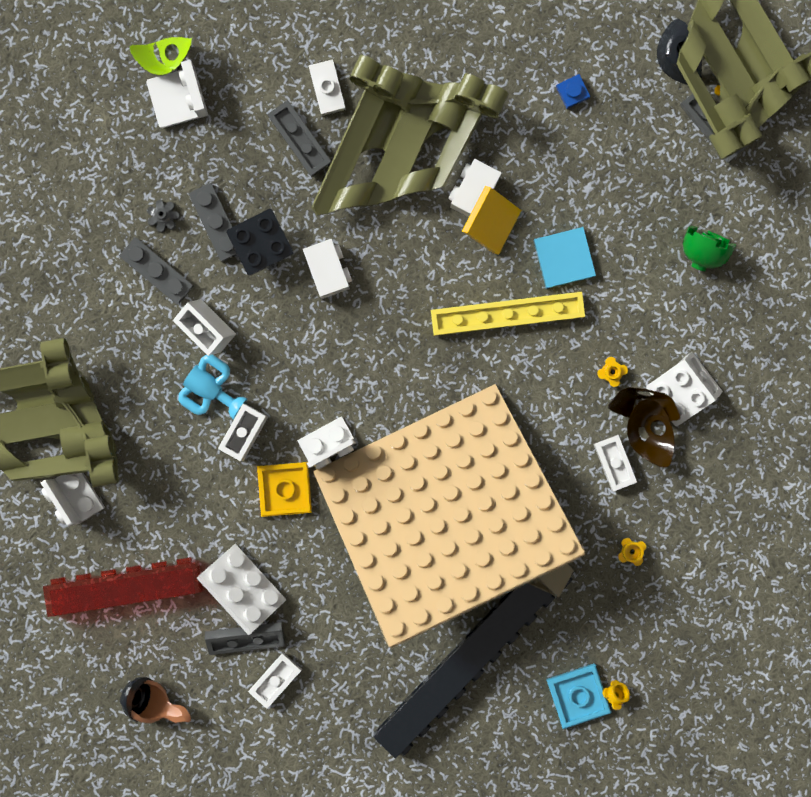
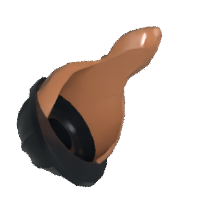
M135 678L121 691L120 703L128 718L134 722L153 723L162 718H167L175 723L191 721V716L187 709L181 705L172 704L165 689L150 678Z

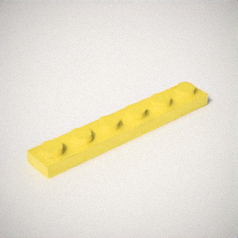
M582 292L431 310L434 336L585 317Z

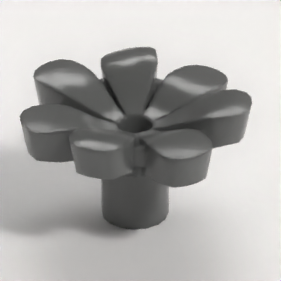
M163 200L156 201V208L149 207L147 213L152 216L148 219L149 226L157 225V231L163 233L166 227L169 230H174L176 224L173 220L180 218V213L173 211L175 204L170 201L164 205Z

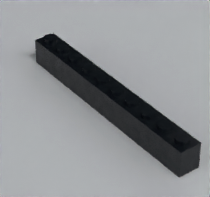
M570 577V579L568 580V582H567L565 588H566V587L571 583V581L573 580L572 577ZM527 583L509 591L374 731L373 738L395 759L400 754L402 756L407 754L413 747L411 742L417 736L421 738L431 728L429 723L435 717L440 719L449 709L448 703L453 698L458 700L466 692L465 686L471 680L475 682L484 673L482 668L488 662H495L502 654L500 649L506 643L511 645L520 635L518 633L519 629L524 624L529 626L537 618L536 612L542 606L546 608L550 605L555 596Z

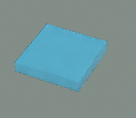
M583 227L534 239L546 289L596 276Z
M595 663L546 679L563 729L611 713L607 698L602 693L603 686Z

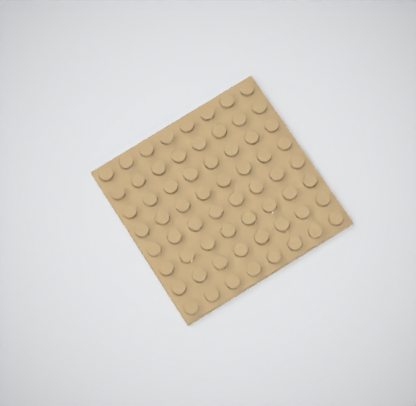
M496 384L313 471L390 649L585 555Z

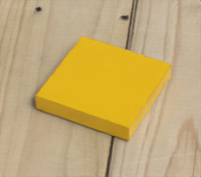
M485 186L462 232L492 253L499 255L522 210L493 188Z
M308 462L257 466L261 517L312 513Z

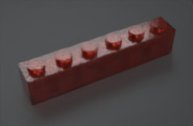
M192 557L176 559L177 564L167 565L166 561L151 563L152 568L142 569L141 565L126 567V572L117 573L116 569L101 571V576L91 577V573L75 575L76 580L66 581V577L50 579L51 584L43 586L47 617L200 593L203 591V585L197 579L201 574L199 560L192 561Z

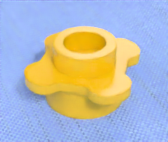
M608 357L605 360L606 364L602 369L598 370L597 375L600 379L609 382L610 386L617 387L620 384L619 380L621 377L627 374L628 368L626 365L617 363L614 357ZM612 369L615 371L614 374L610 373Z
M624 538L621 542L623 547L618 555V559L623 563L628 561L635 566L641 565L646 544L643 541L634 542L630 538ZM633 549L635 551L634 554H630V550Z
M613 680L608 688L603 689L602 693L608 702L612 704L614 710H620L622 704L629 701L630 693L625 684Z

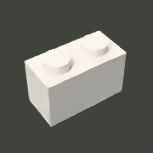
M476 159L473 160L471 165L467 163L460 177L464 178L460 187L455 185L448 198L452 201L450 208L469 217L484 187L488 186L494 189L501 176V172Z
M332 239L303 249L321 299L350 289L348 283L352 282L348 268L342 269L339 259L344 257L339 243L334 245Z
M202 299L187 302L173 320L208 356L222 352L236 335Z
M242 404L218 449L239 461H244L268 416L247 404Z

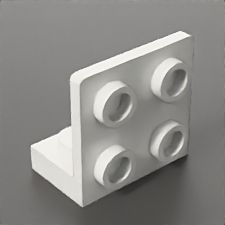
M191 60L181 62L183 70L146 81L158 125L161 129L208 116L196 69Z
M693 352L686 355L677 365L646 386V389L666 393L674 400L680 414L679 420L672 421L675 426H679L716 401L723 392Z
M342 416L297 440L308 460V467L315 466L316 469L331 463L330 457L336 454L342 457L354 450L352 445L356 444Z
M84 473L61 475L55 479H47L41 482L44 497L48 502H53L57 508V511H55L57 518L62 524L66 523L68 527L84 522L105 508L95 490L91 488L92 486Z

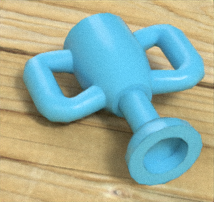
M214 355L203 356L199 366L196 365L190 371L183 383L184 388L180 391L178 398L182 406L197 415L206 413L211 400L217 399L229 407L228 412L232 419H235L242 404H246L248 399L245 397L234 399L222 391L221 385L229 378L230 368L225 362ZM207 363L219 370L222 375L215 378L207 372ZM193 392L203 397L202 406L188 398L187 395Z

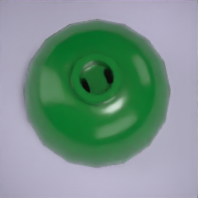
M689 226L683 240V252L692 261L691 266L705 272L707 268H720L728 262L736 244H729V239L714 232L708 231L701 234L697 232L698 227Z

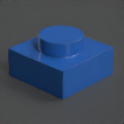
M580 74L556 85L566 109L590 98Z

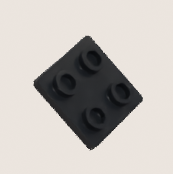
M268 209L226 231L249 276L265 268H268L270 271L278 267L277 262L294 254L272 209Z

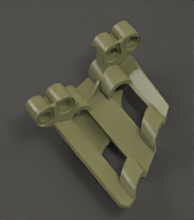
M698 0L687 27L689 34L680 49L677 60L678 68L715 133L714 135L711 134L708 138L721 160L732 156L741 148L761 138L763 135L759 127L788 102L800 88L811 82V52L807 55L802 54L793 60L758 0H730L743 22L741 39L735 50L715 18L724 0ZM703 56L720 83V102L717 105L696 71Z
M359 55L349 80L362 88L364 92L312 204V209L316 216L331 214L351 207L363 208L398 200L399 197L428 192L445 187L481 116L498 118L509 93L499 86L486 84L482 79L471 74H464L460 83L448 82L443 85L426 82L417 76L401 73L393 67L382 66L368 56ZM447 127L450 129L451 133L435 168L411 173L425 140L443 128ZM374 148H380L385 151L372 182L346 187L361 153Z
M66 338L38 342L40 343L42 361L0 368V392L8 394L17 403V408L14 411L0 413V470L10 480L22 481L89 472L93 485L91 488L117 484L119 482L115 441L94 402L93 392L88 381L74 363ZM45 437L55 438L61 441L64 455L23 462L11 453L5 445Z

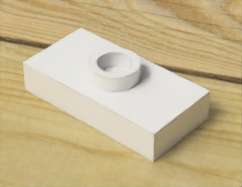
M333 59L309 65L321 116L346 110Z
M619 435L594 444L613 492L637 483Z
M283 652L248 692L267 709L302 669Z

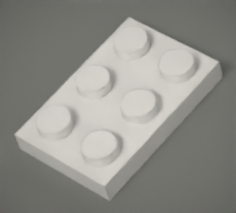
M236 544L197 577L201 584L248 635L286 601L284 596Z

